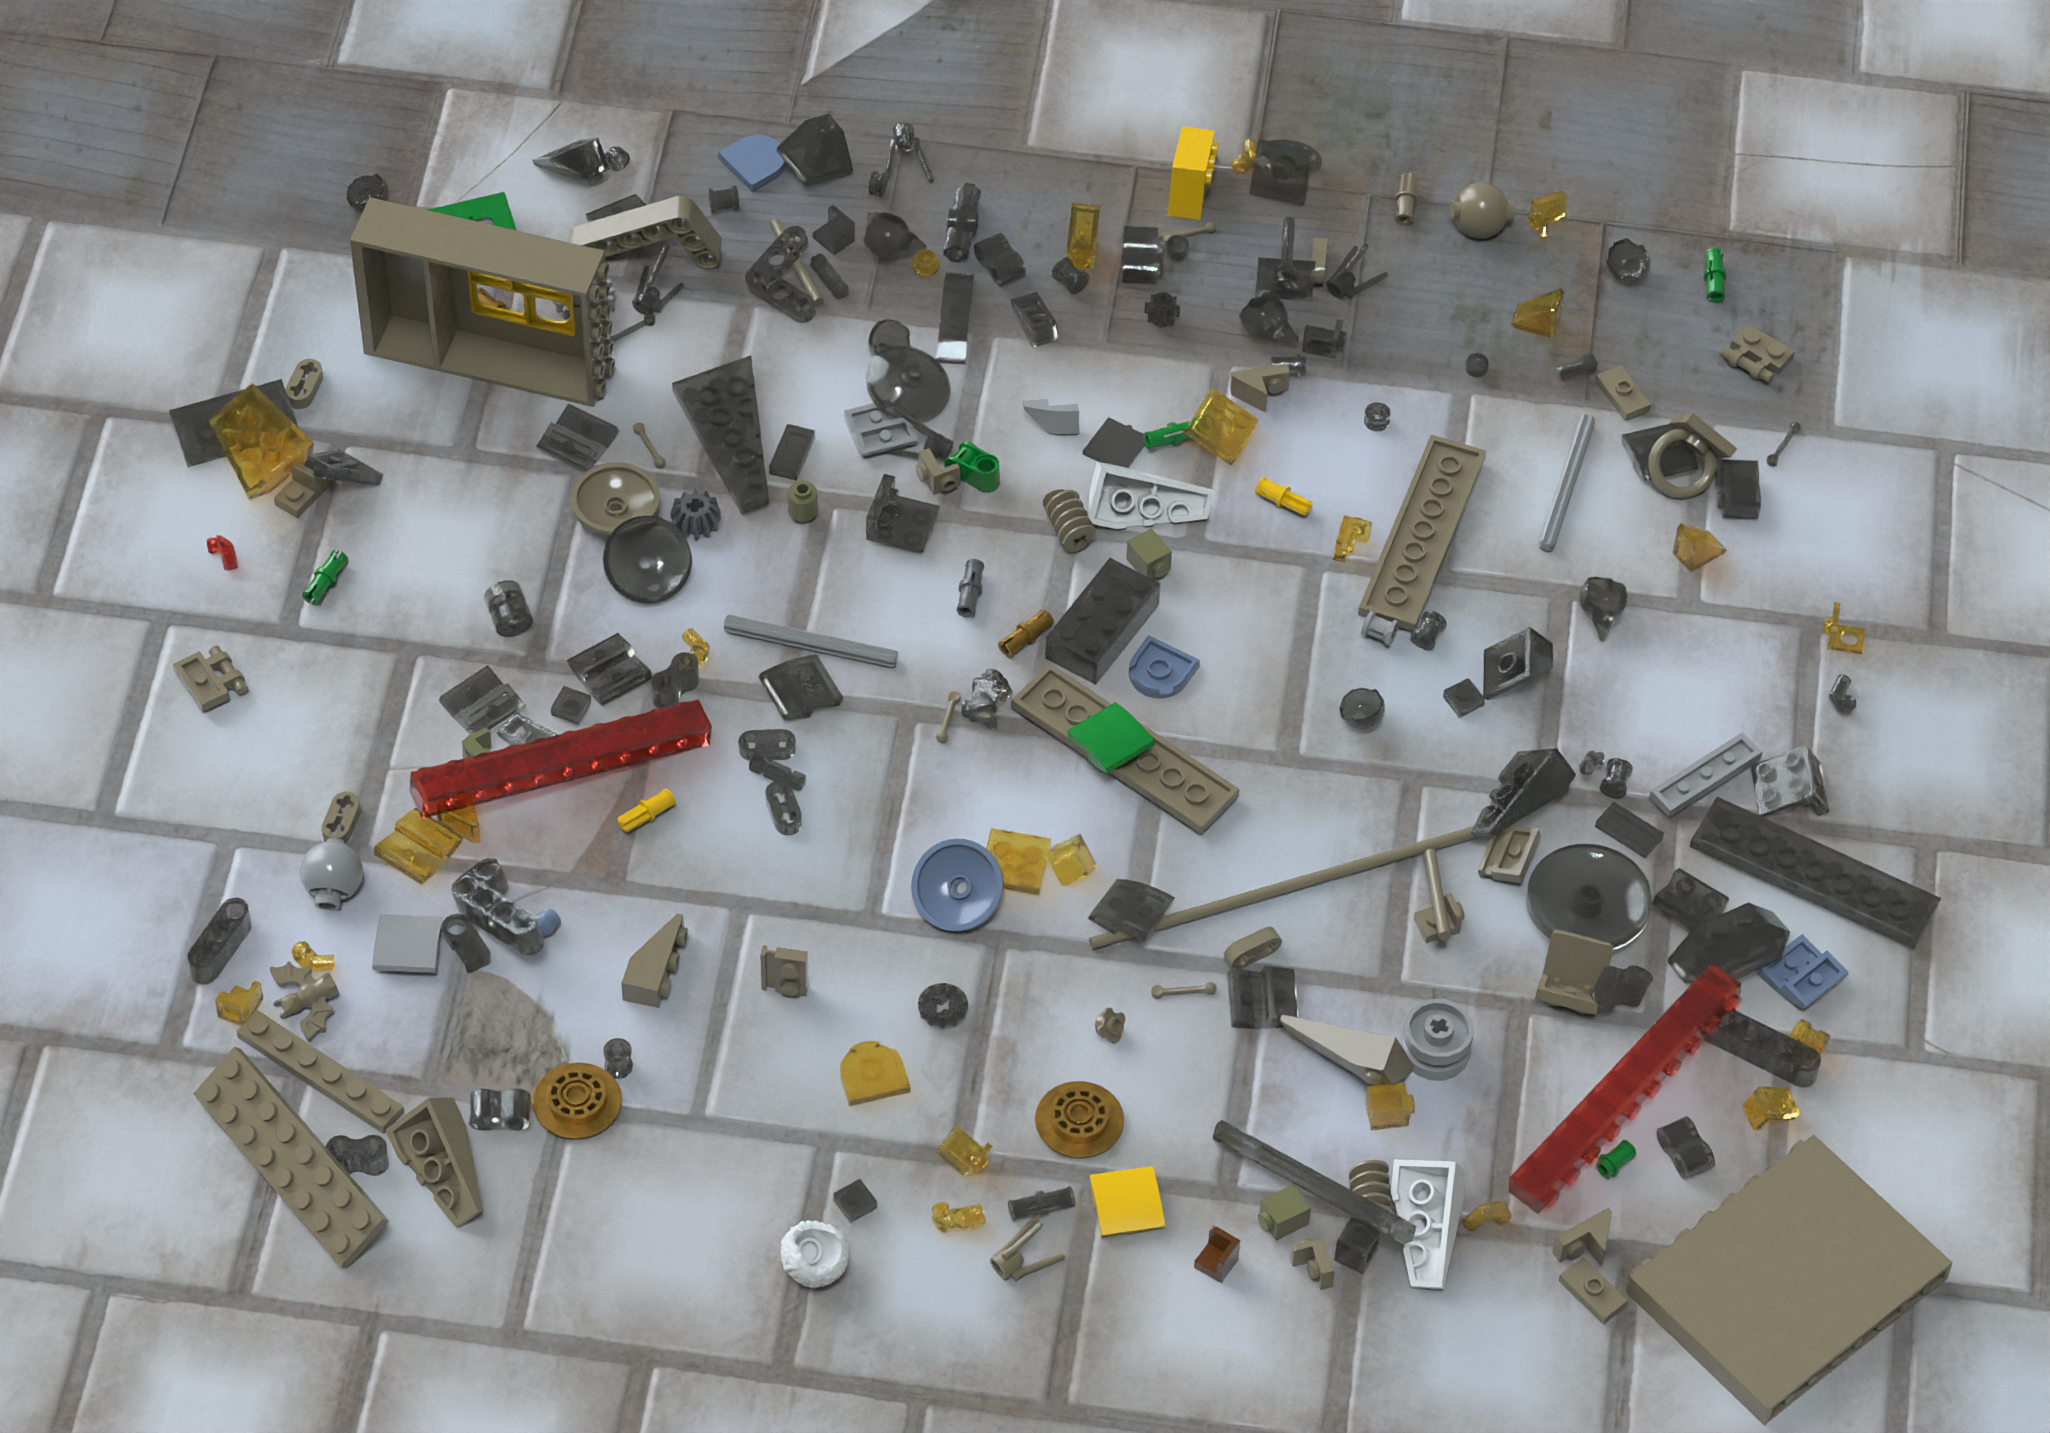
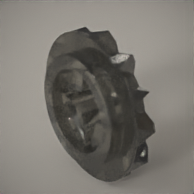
M948 983L934 984L927 987L919 996L918 1010L920 1017L927 1020L930 1026L935 1024L944 1029L946 1025L952 1024L956 1027L959 1020L965 1019L968 1000L965 993L957 986ZM949 999L948 1009H943L938 1013V1005L942 1006Z

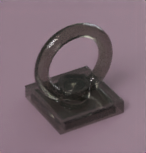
M1259 139L1255 153L1250 193L1304 205L1307 198L1310 174L1315 173L1322 164L1320 154L1311 146L1299 141L1288 139L1268 141Z
M1286 217L1283 222L1281 258L1258 257L1255 298L1312 302L1316 261L1293 260L1295 220L1292 217Z

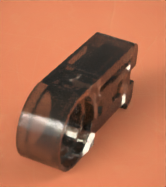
M451 914L444 919L442 924L444 939L451 950L457 952L465 965L467 973H472L491 963L490 950L465 915ZM456 924L466 928L463 933L458 935L451 934L448 930Z

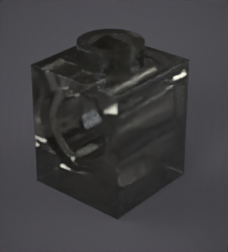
M1351 1217L1337 1240L1334 1261L1364 1274L1378 1251L1381 1230Z

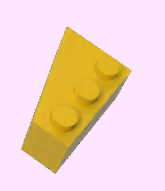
M1181 127L1172 165L1168 216L1201 220L1207 185L1211 186L1212 174L1218 155L1219 142L1214 141L1215 130Z

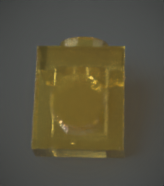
M957 1125L952 1128L935 1152L964 1177L973 1170L979 1172L990 1159L987 1153L993 1146L989 1142L980 1146Z

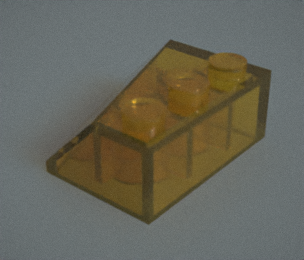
M253 383L209 419V423L249 500L272 492L292 475V464H305L313 456L314 442Z

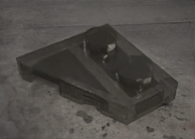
M340 449L308 455L304 465L313 470L315 476L324 480L332 479L380 485L384 475Z

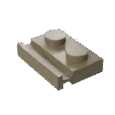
M1497 823L1478 868L1480 878L1492 876L1493 880L1522 883L1541 838L1539 829L1516 825L1502 827L1501 823Z
M763 945L760 955L762 990L766 991L767 987L775 988V992L783 993L787 996H807L809 987L808 951L780 947L773 951L767 950V946Z

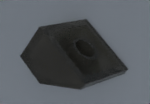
M830 114L805 120L776 150L806 187L853 173L845 133Z
M599 138L580 139L532 160L536 166L576 180H587L588 183L602 179L604 177L603 172L611 169Z
M1528 627L1484 649L1483 698L1489 700L1553 668V643L1533 628Z

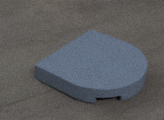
M751 135L719 151L718 159L753 192L782 173L786 155L783 146L777 140L765 135Z
M1148 635L1130 661L1129 678L1134 688L1145 696L1151 698L1172 697L1185 688L1200 667V660Z

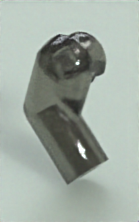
M1584 354L1579 361L1558 366L1560 378L1565 380L1576 376L1593 374L1598 367V362L1594 355Z
M1844 674L1837 676L1829 692V699L1839 713L1849 714L1856 708L1857 703L1855 699L1850 700L1851 695L1846 694L1851 684V679Z
M1594 750L1588 751L1578 766L1579 773L1582 776H1589L1593 773L1594 767L1603 768L1605 754L1603 752H1594Z

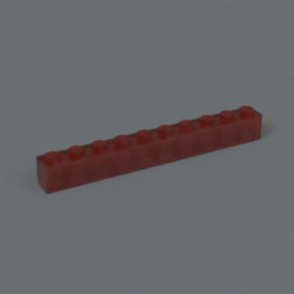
M699 699L680 702L674 706L652 709L646 713L625 716L603 724L597 723L591 727L575 731L570 730L547 738H538L520 745H510L504 749L488 753L483 752L460 760H451L445 764L423 767L411 772L409 791L421 818L424 819L710 745L712 725Z
M1712 962L1509 1177L1508 1192L1537 1214L1545 1207H1552L1558 1200L1561 1189L1566 1184L1571 1186L1577 1180L1581 1173L1580 1169L1586 1163L1591 1164L1596 1160L1601 1152L1600 1148L1606 1141L1612 1142L1621 1131L1620 1126L1627 1119L1631 1121L1637 1116L1641 1110V1104L1647 1097L1649 1099L1655 1097L1661 1089V1082L1667 1076L1671 1078L1678 1072L1682 1065L1681 1061L1687 1055L1692 1056L1697 1052L1702 1044L1701 1040L1707 1033L1712 1035L1719 1028L1722 1022L1721 1018L1727 1012L1731 1014L1737 1009L1742 1001L1740 997L1742 984Z

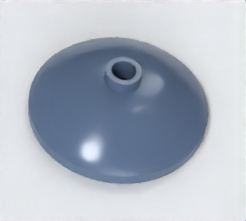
M959 838L942 841L928 849L919 859L911 882L912 897L920 914L932 925L952 932L968 931L986 922L999 906L1004 887L1003 874L993 854L984 846L974 841ZM963 882L966 883V891L959 893L958 885Z

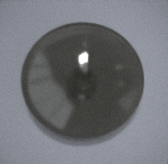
M1597 844L1568 845L1551 852L1534 868L1527 889L1529 914L1537 928L1548 939H1551L1554 930H1562L1612 944L1613 950L1627 945L1642 932L1648 921L1652 904L1651 888L1641 868L1623 853Z

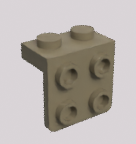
M1554 930L1551 935L1544 970L1535 999L1543 1001L1550 1006L1559 1005L1574 1009L1581 1014L1590 1013L1596 1015L1602 999L1612 957V944L1562 930Z

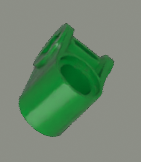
M969 441L962 442L959 445L958 452L953 457H948L944 461L945 467L958 464L960 467V480L981 492H993L1000 485L998 458L983 451Z

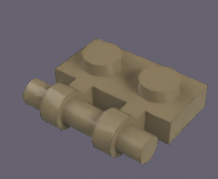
M1746 324L1732 339L1730 348L1725 346L1722 349L1720 356L1727 359L1728 364L1735 368L1741 367L1748 371L1752 378L1756 380L1762 379L1770 383L1774 375H1779L1794 358L1795 350L1753 326Z
M213 646L209 650L211 657L207 659L199 651L173 664L174 672L202 712L229 700V692L227 691L229 688L234 689L238 695H243L248 691V687L244 683V676L239 670L234 669L231 664L232 659L227 652H222L219 646ZM214 671H222L224 675L218 678Z

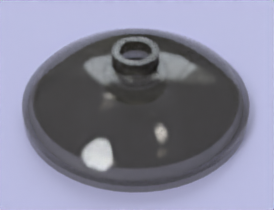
M910 346L886 348L872 359L866 372V387L872 401L880 410L894 419L909 416L911 423L926 422L938 416L949 401L951 387L945 369L933 356L918 348Z
M637 516L624 521L610 534L604 546L602 562L609 584L619 595L634 603L651 605L672 598L683 588L690 575L692 555L688 541L675 525L656 516ZM640 559L648 560L649 567L642 568L639 564Z

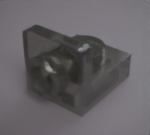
M1337 319L1335 330L1306 325L1302 352L1336 359L1338 349H1344L1347 332L1342 331L1343 320Z

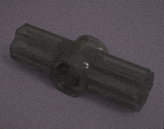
M965 183L963 186L958 187L954 206L949 209L943 256L947 257L951 262L960 263L962 260L967 259L972 237L976 236L979 217L978 209L982 190L978 189L975 184Z

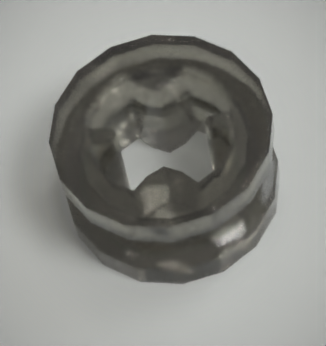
M878 170L872 171L868 189L870 195L878 193L880 197H884L888 184V172L879 174Z
M1380 402L1369 404L1365 409V426L1372 431L1385 430L1390 424L1391 412L1389 407ZM1375 415H1379L1381 419H1375Z

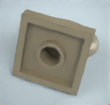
M1694 413L1675 414L1669 422L1676 429L1662 435L1653 445L1648 465L1653 482L1663 493L1674 498L1685 499L1700 494L1710 485L1716 472V458H1731L1738 448ZM1679 440H1683L1684 444L1698 455L1704 456L1705 460L1702 476L1696 483L1687 487H1678L1669 483L1664 478L1660 468V460L1665 448Z

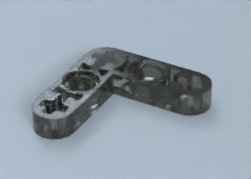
M791 226L785 229L749 268L745 275V280L751 293L794 321L805 323L815 316L816 309L813 299L781 278L806 251L809 244L806 231L802 227ZM791 238L794 240L800 238L799 242L793 241L792 243H790ZM781 255L784 257V261L779 265L769 263L773 256ZM763 277L765 284L761 281L754 283V279L760 280ZM784 289L788 291V294L783 299H776L773 297L774 292ZM795 304L802 308L806 305L807 310L800 309L799 311H797V307Z

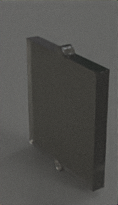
M1108 417L1083 449L1082 454L1098 462L1129 468L1146 446L1144 434L1133 429L1131 425L1126 426Z

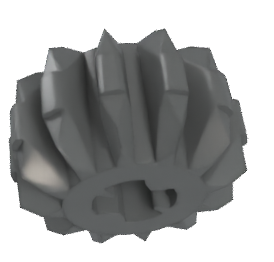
M694 489L692 494L689 495L683 491L681 498L674 499L670 515L675 531H682L684 538L691 534L697 540L700 534L708 537L710 530H717L718 522L721 518V510L719 509L716 497H710L707 491L698 494L696 489Z

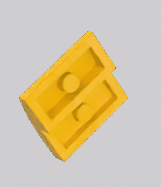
M1153 1166L1089 1176L1101 1237L1165 1227L1162 1203Z

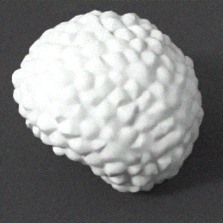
M801 1221L799 1225L791 1227L790 1231L782 1239L781 1261L783 1269L797 1283L811 1288L824 1287L839 1279L843 1272H845L849 1258V1244L844 1235H842V1232L835 1229L832 1225L819 1223L818 1221Z

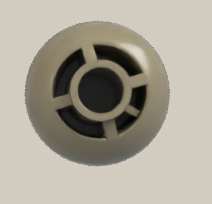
M1474 183L1462 189L1457 195L1455 202H1451L1450 216L1454 219L1459 230L1465 235L1475 239H1486L1498 234L1503 229L1505 223H1513L1515 203L1513 200H1506L1503 192L1494 185Z

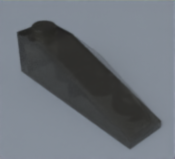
M1557 748L1518 751L1501 771L1498 777L1501 784L1498 789L1496 788L1491 791L1489 797L1492 802L1482 809L1471 834L1474 837L1494 836L1565 794L1570 788V783L1577 775Z

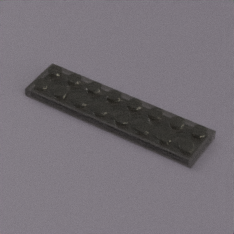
M1716 797L1690 841L1689 847L1912 949L1916 948L1941 901V898L1720 797Z

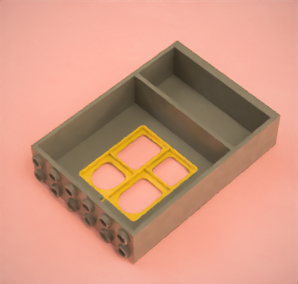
M369 198L350 238L365 355L590 407L595 406L598 397H603L606 389V378L608 375L611 376L615 368V359L612 358L614 340L610 339L613 322L609 321L612 307L611 302H608L610 283H607L606 279L609 272V264L605 263L604 250ZM477 284L522 294L524 313L480 303ZM535 297L562 303L570 311V318L566 321H554L539 317L536 313Z

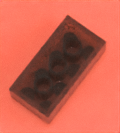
M1109 558L1046 636L1045 659L1096 685L1159 606L1161 583Z

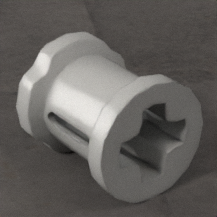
M1370 611L1364 621L1361 635L1364 637L1368 635L1384 641L1385 645L1390 646L1397 634L1399 621H1388L1376 616L1375 612Z

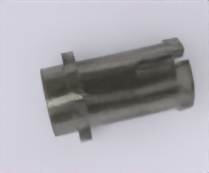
M1297 354V357L1271 356V366L1288 364L1290 374H1297V377H1300V374H1306V357H1300V354Z

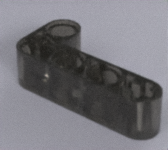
M487 858L481 860L453 882L451 892L461 916L522 955H534L543 949L545 942L536 917L504 897L508 892L509 885L498 859Z

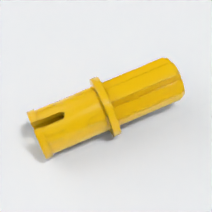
M1262 477L1256 486L1255 494L1271 500L1279 508L1285 506L1303 516H1307L1312 509L1313 503L1291 492L1289 486L1283 487L1266 477Z
M665 788L646 801L640 800L638 806L619 816L617 819L618 825L622 831L630 832L646 821L653 822L655 816L675 806L676 800L671 791Z

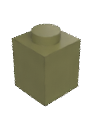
M1152 528L1127 541L1126 559L1146 583L1156 577L1164 576L1171 570L1172 551Z
M1292 1184L1261 1199L1258 1221L1265 1232L1269 1231L1276 1241L1309 1225L1311 1208L1295 1184Z

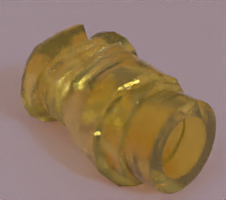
M940 1202L932 1207L934 1215L931 1217V1220L937 1229L943 1233L957 1228L975 1229V1226L986 1222L981 1204L949 1210L947 1203Z

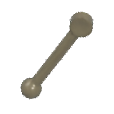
M1208 222L1205 226L1173 234L1163 232L1159 235V242L1161 244H1168L1172 239L1205 231L1212 233L1216 230V225L1213 222Z
M640 422L635 423L633 431L641 436L655 459V466L658 468L664 467L666 461L663 457L659 456L645 434L644 424Z
M956 691L950 692L948 695L950 703L941 730L936 733V739L939 742H945L948 738L946 731L955 704L960 702V694Z
M1208 982L1204 986L1164 989L1160 985H1155L1151 989V995L1155 999H1160L1163 995L1193 992L1214 994L1217 987L1213 982Z

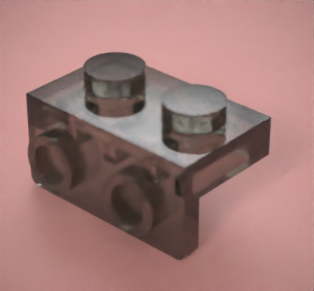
M1677 868L1669 884L1655 895L1651 905L1660 909L1664 915L1673 917L1685 924L1689 930L1704 936L1720 923L1729 902V897L1684 870Z

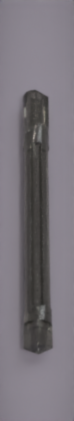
M1224 1120L1216 1124L1212 1138L1216 1142L1402 1244L1413 1240L1416 1225Z

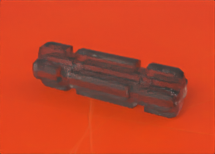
M821 253L812 256L810 266L818 273L817 275L827 288L832 290L831 293L839 300L847 297L849 287L841 280L842 278L833 266L827 263L828 260Z
M754 754L750 759L749 770L757 774L762 772L764 777L783 785L788 783L790 788L801 791L806 783V775L796 770L791 772V768L770 759L767 762L765 757Z

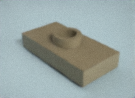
M1622 365L1596 375V383L1625 421L1650 411V402Z
M1584 1257L1559 1276V1282L1602 1324H1605L1627 1307L1628 1300Z

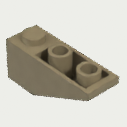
M677 913L630 957L621 982L623 1001L659 1008L662 997H668L671 987L669 976L671 971L676 972L678 968L680 954L677 952L679 946H685L688 936V928L684 927L683 914Z

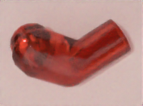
M216 535V537H210L206 540L208 552L211 554L219 552L221 555L224 570L238 568L234 545L229 539L222 535Z

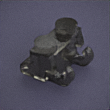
M987 669L984 674H981V677L974 678L972 683L973 694L970 700L963 701L961 711L963 717L969 718L971 722H981L988 729H996L998 722L997 717L994 716L997 711L995 704L998 698L1000 701L1005 702L1007 698L1011 697L1013 691L1007 679L998 670Z

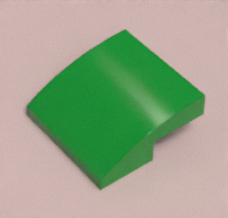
M1116 702L1067 730L1069 740L1086 751L1089 762L1106 774L1155 745L1154 739L1146 729Z

